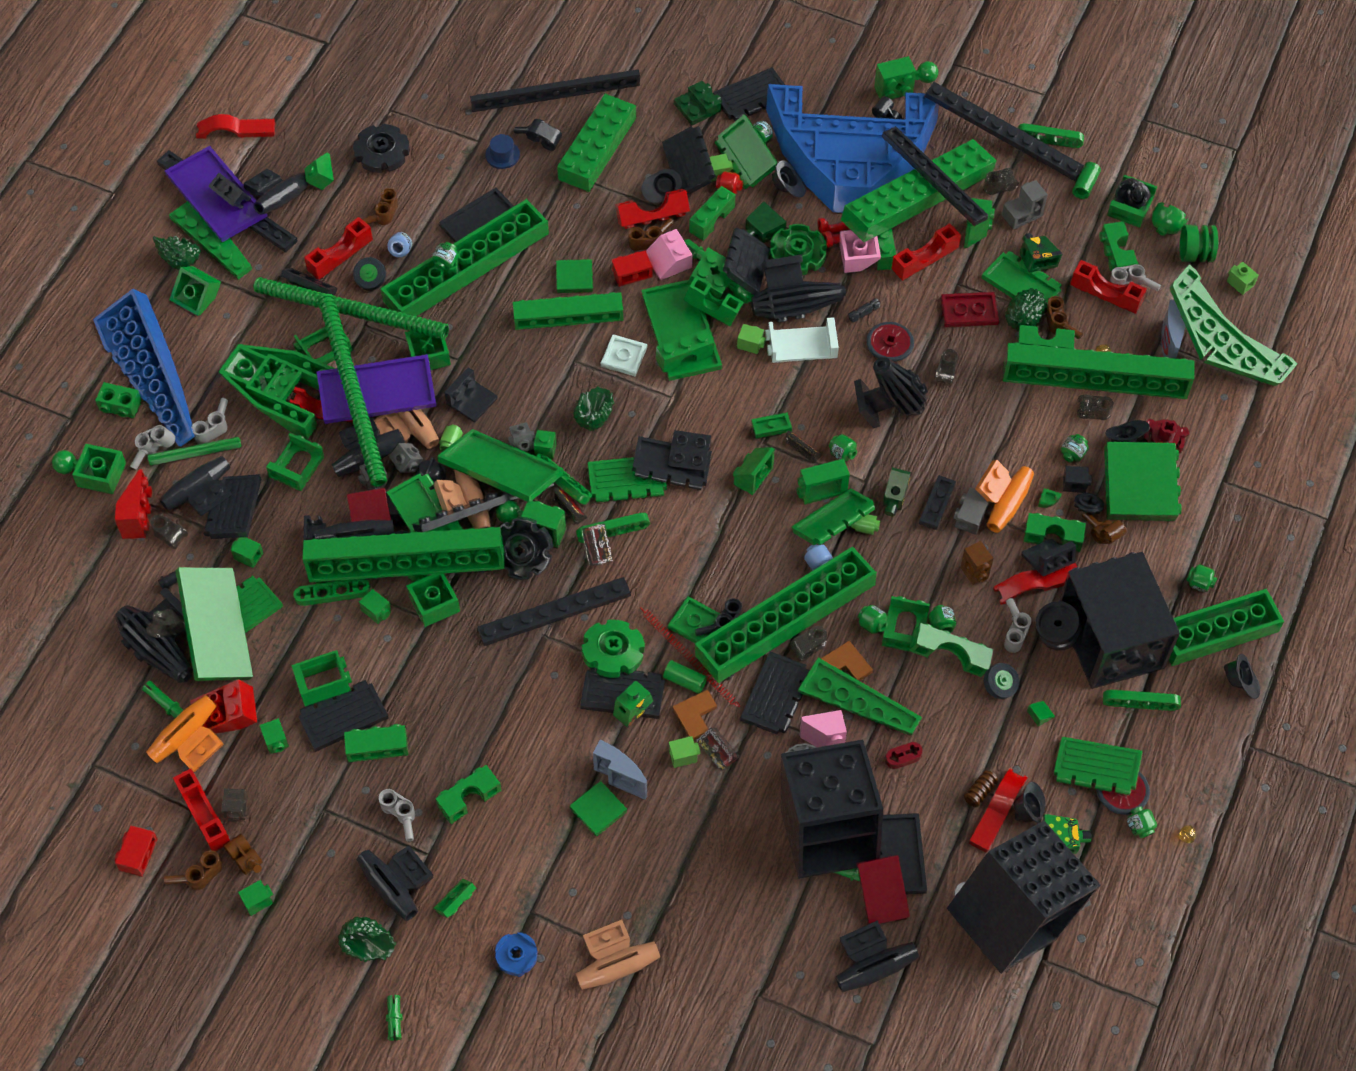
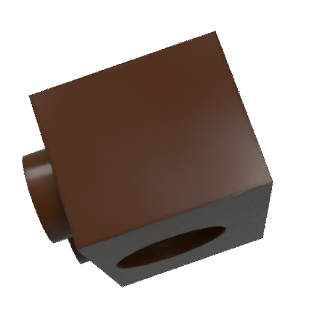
M979 541L964 549L960 568L972 585L978 582L983 583L989 578L994 558L982 541Z

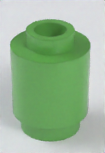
M456 425L445 427L439 442L440 450H446L462 437L463 432L460 427Z
M868 514L865 517L861 515L862 518L851 525V528L855 529V531L874 535V532L879 530L880 521L877 520V516Z

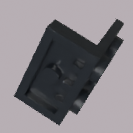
M469 367L444 392L446 404L473 422H476L498 399L496 394L475 381L474 371Z
M674 430L668 466L705 472L708 453L712 443L711 435Z
M1049 539L1022 551L1021 556L1044 577L1075 563L1076 545L1072 541L1059 545L1054 539Z

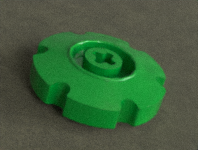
M793 224L789 225V229L784 230L781 228L774 234L770 244V258L776 259L802 254L803 262L800 263L802 275H807L808 270L816 271L825 262L827 244L819 231H811L810 226Z
M607 620L605 625L596 623L584 635L583 642L585 644H582L583 660L589 668H597L598 675L609 678H618L621 672L629 675L643 661L642 653L645 651L643 636L638 629L631 630L629 623L625 621Z

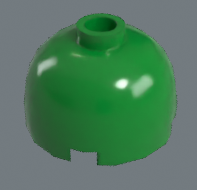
M1163 202L1157 203L1151 216L1153 226L1157 229L1156 232L1162 236H1166V234L1175 235L1181 232L1182 226L1187 224L1189 220L1188 218L1185 219L1186 214L1172 205L1165 207Z

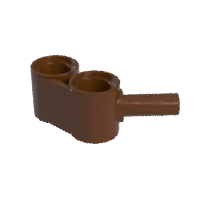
M386 188L382 190L380 194L381 200L376 204L375 212H373V215L362 219L364 222L370 224L377 221L381 225L391 223L398 207L397 195L394 189Z
M669 218L661 227L650 226L646 231L639 227L631 228L628 233L629 247L636 251L648 249L660 235L664 234L674 224L673 220Z
M1059 296L1050 297L1045 310L1049 330L1053 334H1055L1056 329L1075 330L1074 337L1080 340L1083 333L1068 325V316L1063 310V299Z
M1084 512L1082 514V517L1093 527L1091 535L1099 544H1112L1127 533L1126 527L1119 520L1114 522L1110 520L1098 522L1090 513L1085 514Z
M241 833L223 845L227 853L235 860L245 875L251 871L259 873L262 870L260 865L263 861Z
M212 850L204 852L200 862L189 867L185 875L164 876V883H185L194 890L203 889L222 870V862L219 855ZM216 860L213 865H207L209 861ZM201 875L198 880H192L194 876Z

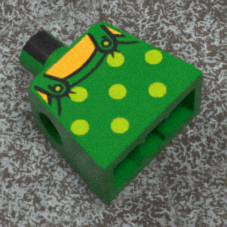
M1044 814L1042 821H1045L1073 854L1078 853L1080 843L1091 842L1090 830H1079L1077 819Z

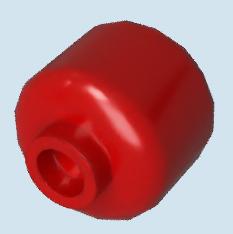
M724 171L717 177L716 188L719 189L723 186L737 194L738 191L742 190L743 181L740 180L739 174Z

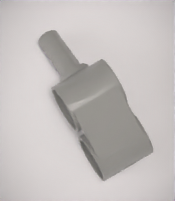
M1138 264L1114 268L1109 282L1118 285H1125L1130 281L1140 286L1144 284L1156 291H1159L1161 287L1160 284L1146 278L1144 267Z
M221 398L218 410L209 414L206 422L197 421L192 425L191 428L194 431V439L197 444L208 443L227 431L224 415L228 403L227 399Z
M162 425L155 426L138 434L135 438V446L138 447L139 451L130 467L137 470L145 454L156 453L159 446L165 448L172 446L175 442V435Z
M1010 598L1006 603L1012 613L1013 622L1007 632L1004 647L1007 651L1016 653L1021 649L1028 634L1031 617L1026 613H1020L1013 598Z
M392 789L381 791L379 803L382 811L397 817L398 821L403 823L406 841H413L414 836L411 822L415 819V810L412 802ZM387 799H393V802L389 804L384 803ZM405 809L410 810L407 814H401V811Z

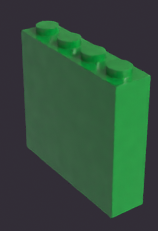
M1106 443L1104 447L1107 520L1175 521L1181 515L1182 506L1181 503H1178L1181 487L1177 484V479L1180 477V469L1176 463L1179 459V450L1176 449V443Z

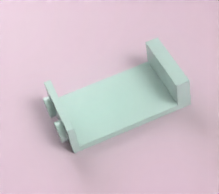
M827 318L825 327L774 330L773 322H769V329L765 330L766 341L769 340L770 345H767L768 356L772 357V363L838 358L839 346L834 318Z

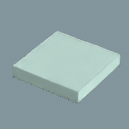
M612 335L601 361V367L636 376L646 352L647 344Z

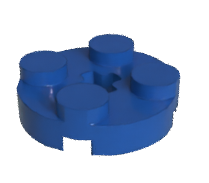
M507 934L496 945V962L499 968L509 975L523 976L524 973L529 972L536 964L538 951L534 940L527 934ZM513 950H521V957L513 958V954L511 952Z

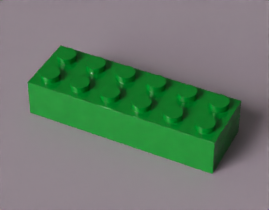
M604 94L557 166L558 180L590 192L636 120V105Z
M1267 589L1175 617L1173 619L1180 634L1169 661L1172 666L1278 633L1284 620Z

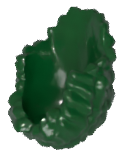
M170 236L168 239L153 237L155 247L161 259L165 260L174 269L180 270L181 267H188L199 259L200 248L196 244H191L185 238L179 241L177 236Z
M1033 288L1018 292L1015 298L1011 299L1005 312L1008 326L1019 331L1020 325L1036 326V324H1039L1040 318L1044 314V307L1047 306L1044 293Z
M598 386L592 388L586 394L581 393L579 400L575 403L576 407L573 412V418L578 425L589 431L601 428L612 412V406L614 405L613 393Z
M354 917L348 920L342 926L338 935V945L342 952L364 962L371 959L386 960V957H390L392 952H394L396 942L393 941L394 938L390 935V931H386L376 920L368 917Z

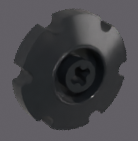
M381 124L380 127L372 125L365 128L358 134V141H354L353 144L356 161L358 163L362 162V167L365 170L374 173H382V170L391 172L398 169L405 163V156H408L410 153L406 134H401L398 127L389 124Z
M517 517L512 520V524L505 522L500 526L504 547V568L508 570V576L514 579H529L532 577V572L539 575L549 566L552 560V555L548 553V550L553 548L551 536L545 527L538 528L536 526L537 521L534 519Z

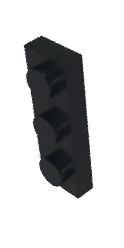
M293 268L282 271L281 277L286 278L289 283L300 284L302 288L336 295L337 287Z
M938 475L919 520L920 525L934 530L938 529L955 488L956 481Z

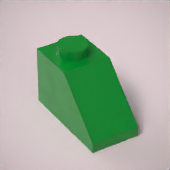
M325 153L304 168L306 182L321 190L334 181L329 153Z

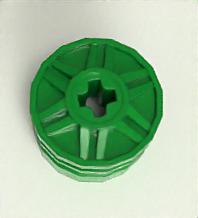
M1184 224L1181 229L1179 242L1181 261L1195 262L1197 256H1199L1200 262L1204 263L1207 260L1208 263H1213L1217 256L1219 244L1217 227L1215 225H1209L1208 227L1207 225H1202L1199 231L1197 225Z

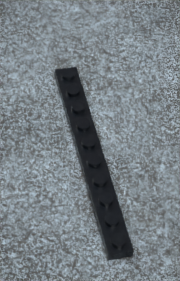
M639 69L477 94L470 96L472 112L640 86Z
M936 82L932 83L924 96L1074 181L1084 167L1083 164Z
M168 150L157 160V163L160 167L167 170L183 161V159ZM268 217L249 227L285 253L298 242L296 236Z

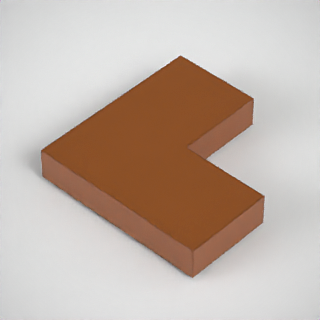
M850 641L821 658L839 670L845 668L853 678L859 681L873 673V669Z
M706 690L672 706V709L688 737L692 736L693 740L709 733V729L701 716L717 709V704L709 691Z

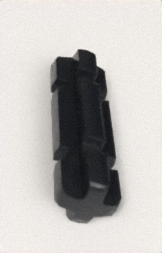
M874 298L870 300V303L867 302L858 307L856 311H851L848 314L849 320L856 322L859 318H863L873 312L872 310L880 308V301Z

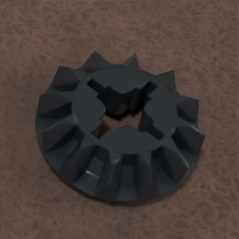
M1091 493L1078 494L1074 499V507L1078 508V511L1085 512V514H1100L1105 506L1104 501L1100 497Z

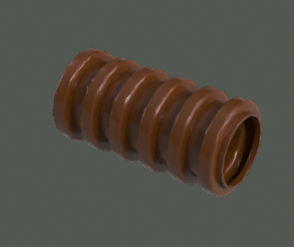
M984 770L982 775L975 781V784L968 790V793L964 795L965 801L973 807H979L980 803L987 797V794L998 783L996 775L991 771Z

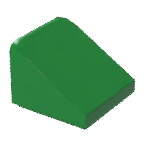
M1044 701L1028 706L1027 712L1037 726L1055 718Z

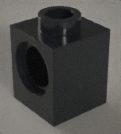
M1066 466L1063 473V492L1086 493L1087 487L1091 486L1092 483L1089 467Z

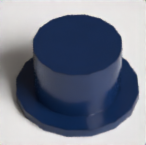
M500 134L491 139L485 156L487 162L492 167L506 169L518 162L520 151L510 136Z

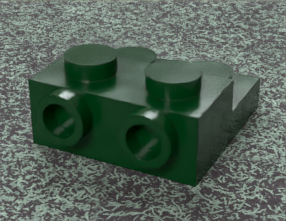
M700 81L688 87L687 93L675 98L673 104L693 126L721 112L722 100L718 94H713L709 83L705 84L703 81Z

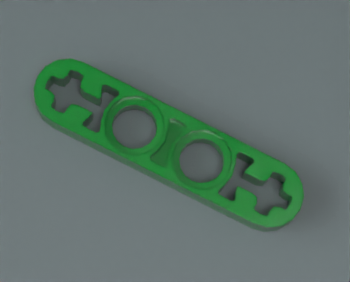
M1026 123L1020 124L1017 127L1045 144L1080 148L1084 143V135L1078 131Z
M538 453L536 455V457L541 458L554 465H557L550 458L541 453ZM564 470L563 475L555 481L559 487L581 504H588L592 497V494Z
M637 513L582 526L576 530V535L580 543H585L583 532L586 530V527L598 525L599 529L600 526H603L604 533H600L599 537L601 539V536L608 538L645 529L650 525V520L647 513Z
M366 579L341 580L300 586L295 589L293 595L298 605L307 606L363 598L370 592V586ZM359 585H363V590H359ZM339 587L347 588L344 594L336 592ZM320 590L328 592L324 597H319L317 593ZM302 593H305L304 599H301Z
M1106 690L1103 692V704L1112 707L1175 711L1181 708V697L1176 694Z

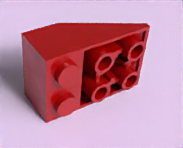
M142 469L138 470L116 503L115 522L123 539L146 538V531H149L150 528L147 516L151 513L149 498L152 497V487L148 486V477L144 475Z
M239 679L190 700V703L193 704L207 695L216 704L217 707L202 726L211 729L215 734L240 730L257 723L253 686Z

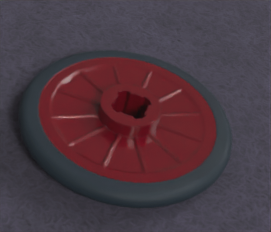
M883 322L874 326L869 331L867 347L876 358L887 357L897 362L910 355L914 348V338L905 326L896 322Z
M1140 772L1136 789H1131L1130 795L1115 793V786H1113L1112 792L1097 789V794L1102 804L1110 811L1123 815L1131 814L1130 811L1141 806L1144 808L1150 796L1149 784Z

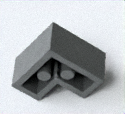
M1037 180L1025 183L1021 186L1019 198L1009 200L1004 204L1003 218L1014 230L1042 217L1048 194Z

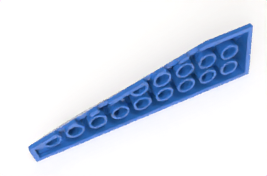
M131 289L95 317L93 321L105 350L112 353V359L115 363L119 364L122 368L121 371L128 376L134 388L139 390L140 396L144 401H147L149 408L159 417V421L175 435V442L181 447L194 438L195 435L191 428L192 422L180 379L147 295Z

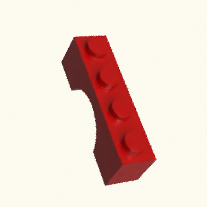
M684 189L666 192L662 204L650 211L640 209L632 200L615 204L619 225L625 229L633 228L637 223L642 225L650 224L654 219L659 221L667 220L672 215L681 217L686 215L685 212L690 211L687 192Z
M360 217L356 218L345 227L342 237L335 245L328 249L317 247L304 257L307 270L320 280L373 240L371 227Z
M949 223L937 230L931 240L922 248L915 251H910L907 248L894 255L892 270L902 281L958 249L961 234Z
M1080 260L1073 272L1070 284L1075 288L1135 314L1143 303L1147 288L1131 281L1125 285L1111 283L1099 273L1097 266Z
M192 768L173 777L179 792L210 849L217 851L224 847L223 845L230 841L229 836L213 810Z

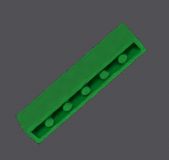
M611 292L608 294L576 295L572 297L513 302L515 330L624 321L621 293Z

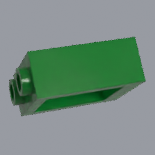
M840 459L800 470V477L797 478L799 487L796 490L799 499L802 498L804 505L837 497L848 491L850 473L845 460Z
M337 650L291 665L305 706L351 691L348 683H351L352 680L349 671L344 672V668H347L344 656L339 657ZM338 667L341 679L308 690L304 678Z

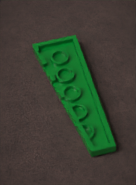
M188 201L169 214L170 219L238 280L252 270L251 264L233 241L229 238L221 242Z
M819 657L798 689V692L911 736L922 719L921 716Z

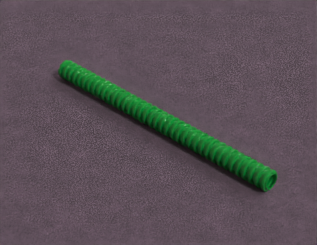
M258 277L253 285L256 293L270 295L271 297L291 302L294 301L295 303L311 307L314 306L315 308L319 307V309L321 308L318 298L326 294L290 284L287 285L282 282L267 280L262 277ZM334 296L339 314L354 316L355 318L374 321L375 323L379 322V324L394 326L395 328L427 336L430 335L431 337L435 336V338L443 340L448 336L449 326L446 323L443 324L442 322L427 320L426 318L422 319V317L407 315L406 313Z
M323 294L318 298V303L321 308L330 345L332 346L333 355L335 356L360 449L362 450L363 459L368 470L369 480H371L372 486H382L387 482V477L361 388L359 387L358 378L356 377L357 374L336 302L332 294Z

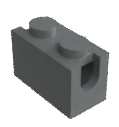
M971 487L967 494L963 493L960 501L962 507L961 509H956L953 519L957 520L956 528L976 535L990 502H987Z

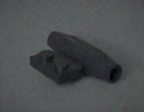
M265 169L244 182L243 189L256 196L261 195L254 203V209L258 214L263 215L279 209L295 199L310 184L306 182L304 172L282 180L280 175Z
M369 417L381 459L392 453L399 443L406 442L399 429L379 435L380 431L374 418ZM354 424L339 432L345 448L349 451L332 464L338 477L359 471V466L365 464Z
M220 456L199 466L159 498L161 504L169 511L189 502L190 506L200 516L204 515L232 495L230 489L219 480L230 469L229 463L223 456Z
M368 519L338 523L315 530L316 539H331L352 536L389 535L394 533L393 520Z
M408 845L392 856L388 865L370 850H365L359 854L357 862L367 881L386 905L405 921L415 917L418 909L408 891L419 889L434 877L413 849Z
M875 921L840 937V942L848 958L855 962V964L835 976L841 992L865 987L899 972L918 959L919 954L913 942L887 948V938L879 922Z

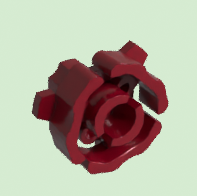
M1148 419L1146 421L1149 423L1150 429L1144 434L1143 442H1148L1151 435L1152 443H1176V445L1179 444V453H1182L1185 437L1190 434L1187 427L1181 428L1174 420L1168 419L1158 421Z

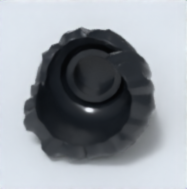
M1128 178L1118 184L1114 196L1117 202L1125 203L1133 208H1141L1145 206L1151 193L1148 187L1141 181Z

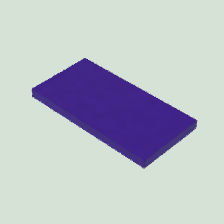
M211 146L165 170L166 176L221 242L226 241L267 217V213L260 215L255 211L254 203L256 199L250 192L243 189L244 185ZM218 173L224 175L251 197L249 202L245 200L241 202L243 208L233 207L208 187Z
M428 354L354 366L369 417L436 407ZM338 369L317 371L324 424L352 420Z

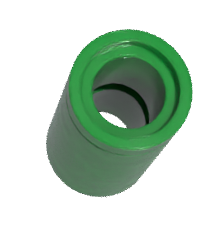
M1094 162L1085 163L1072 189L1075 197L1079 199H1087L1101 172L1098 164Z
M670 660L663 674L664 679L697 694L702 692L707 681L706 675L673 660Z

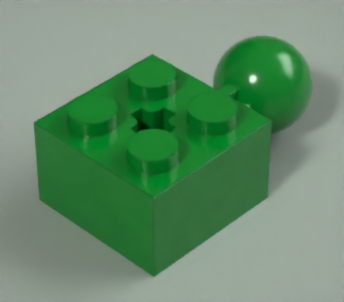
M909 56L879 63L876 67L874 88L880 99L883 96L891 100L903 97L906 92L913 93L915 80H920L923 83L934 82L939 74L938 67L933 62L926 61L921 63L917 70H915Z
M708 247L687 284L691 285L697 275L712 284L710 292L715 298L720 299L726 288L733 291L734 297L744 302L743 304L751 302V297L754 295L728 278L727 274L723 271L726 257Z
M85 444L79 460L76 459L72 452L67 450L58 451L52 458V466L56 472L69 474L74 470L72 476L77 487L108 494L114 493L126 465L122 451L91 444Z
M513 500L506 501L504 504L496 507V516L502 523L509 522L511 524L512 520L517 517H527L536 520L538 528L545 527L549 532L553 547H559L566 531L565 511L561 508L544 505L540 501H531L530 503L527 502L523 511L520 510L519 505Z
M444 573L407 576L410 580L414 581L406 585L407 591L424 627L460 612L458 598Z

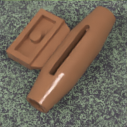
M421 409L381 415L375 419L380 431L379 435L399 429L406 441L405 443L413 435L427 449L436 447L440 441L430 420Z
M454 469L456 483L451 480H436L433 485L442 510L450 511L455 505L463 504L464 506L469 504V500L475 498L483 499L484 496L477 479ZM488 509L468 516L474 529L491 527Z
M619 920L583 935L589 953L596 961L577 972L576 977L581 990L605 985L643 969L659 959L660 954L655 942L630 947V937L623 921Z

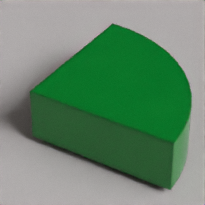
M1044 488L1038 507L1047 508L1055 505L1060 500L1062 493Z

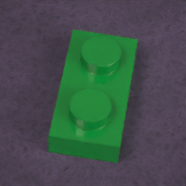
M788 412L751 419L756 439L792 432Z
M462 878L434 907L435 911L446 918L452 916L457 912L458 907L472 896V893L477 888L472 882Z

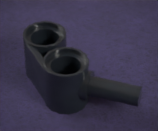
M886 96L881 97L872 108V114L876 118L902 119L899 112L892 110L894 103Z
M534 119L531 125L527 127H514L515 134H526L527 138L533 142H539L542 139L541 145L549 151H554L562 138V133L558 129L553 128L541 119Z
M735 598L727 600L722 613L716 617L713 625L695 629L696 636L713 633L721 628V625H726L739 617L742 613V603Z

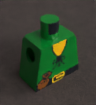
M634 681L617 697L613 716L628 728L654 703L650 692L637 681Z

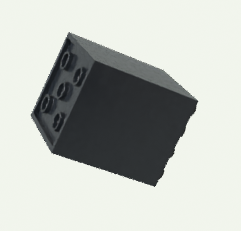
M1143 551L1139 553L1131 552L1124 557H1113L1102 563L1094 562L1087 567H1076L1068 571L1059 601L1070 604L1079 616L1082 625V635L1073 648L1091 689L1165 669L1180 632Z
M863 740L781 754V814L798 879L856 869L859 862L880 858L883 805Z
M1042 821L988 851L948 905L947 910L1002 974L1055 942L1101 885L1045 821Z

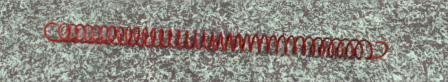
M649 612L646 616H644L643 614V617L649 616L651 612ZM652 614L647 620L648 622H652L653 620H655L656 617L649 621V619L653 617ZM658 619L655 620V622L653 623V627H655V629H657L656 627L661 623L658 622L657 625L654 626ZM661 624L658 628V632H660V634H663V637H665V639H668V642H670V644L676 643L678 639L671 643V641H669V638H666V636H664V633H661V631H659V629L663 626V624ZM681 644L678 648H676V646L674 645L673 647H675V649H679L680 647H682L683 644ZM684 646V647H683L680 651H678V652H680V654H684L685 652H687L688 649H686L683 653H681V651L685 649V646ZM690 651L685 656H683L685 657V659H687V661L693 655L691 654L688 658H686ZM695 656L690 661H688L690 662V664H692V666L698 660L696 659L693 663H691ZM700 661L695 666H693L695 667V669H697V671L702 666L701 664L698 668H696ZM712 678L710 681H708V682H710V684H712V686H713V684L716 682V680H715L713 683H711V681H712L714 678Z

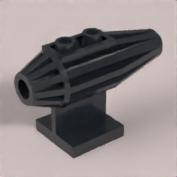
M802 254L770 259L761 263L762 271H765L767 288L751 297L752 312L755 316L772 320L777 319V323L788 321V317H795V320L806 318V314L843 301V297L846 296V290L844 286H841V283L803 281L800 264L803 262Z
M880 357L873 364V370L880 387L870 390L861 379L854 381L859 413L873 428L880 427L878 412L895 407L902 414L914 416L920 415L925 410L926 394L928 393L925 383H921L919 376L915 375L911 369L907 370L887 357Z
M165 587L160 591L164 600L150 612L130 605L122 607L115 615L119 633L123 638L121 640L122 644L128 650L132 648L135 651L133 655L140 662L144 660L148 666L155 667L178 683L189 681L192 677L193 668L175 641V638L186 630L181 602Z

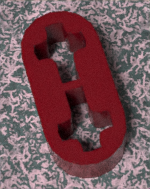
M916 742L895 747L887 752L885 762L892 769L910 765L921 759L923 749ZM910 749L917 751V754L914 756L913 753H910ZM892 755H894L895 758H898V762H895V760H891Z

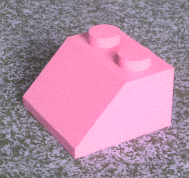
M677 229L660 235L646 250L652 268L660 280L692 268V253Z
M851 230L840 231V249L844 273L863 271L881 259L877 236L863 242Z
M841 710L801 718L800 737L815 747L845 743L847 731Z

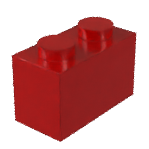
M646 250L612 259V272L618 287L653 277L652 264Z
M130 826L128 832H125L123 836L121 850H118L115 855V864L119 871L143 877L158 840L154 831Z

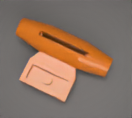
M994 460L990 463L976 486L975 490L987 502L995 503L987 522V527L991 531L999 533L1014 517L1026 497L1034 476L1033 470L1029 467L1022 466L1010 479L1009 471L998 460Z
M205 695L184 709L161 731L146 751L148 756L156 763H159L178 750L179 758L189 768H192L193 772H196L224 745L211 729L202 727L217 707L216 704Z

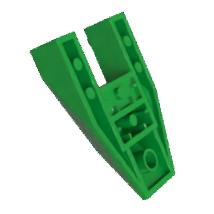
M238 344L219 370V374L262 413L291 433L301 435L308 440L317 427L315 414L286 402V399L298 382L319 390L317 371L336 368L297 351Z

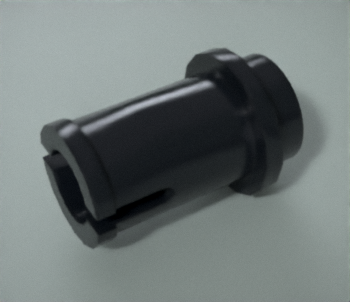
M176 570L164 577L160 576L161 579L158 580L162 589L166 587L169 590L170 586L178 583Z

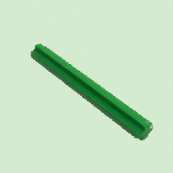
M239 437L149 454L148 462L150 465L240 448L241 440Z

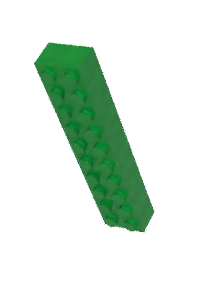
M972 139L932 161L962 190H965L991 176L997 160ZM914 169L846 204L841 221L863 242H866L946 199Z
M525 199L455 242L453 245L457 247L459 257L452 268H445L444 270L437 268L431 257L380 288L382 300L392 311L418 316L549 234L548 221Z
M1008 343L1003 364V382L1178 399L1188 398L1194 381V360L1132 355L1130 353L1121 354L1110 351L1100 352L1075 348H1058L1056 346L1048 347L1036 344Z
M500 527L304 540L303 563L309 582L504 569V547Z
M852 546L695 643V656L717 683H720L875 586L877 572Z

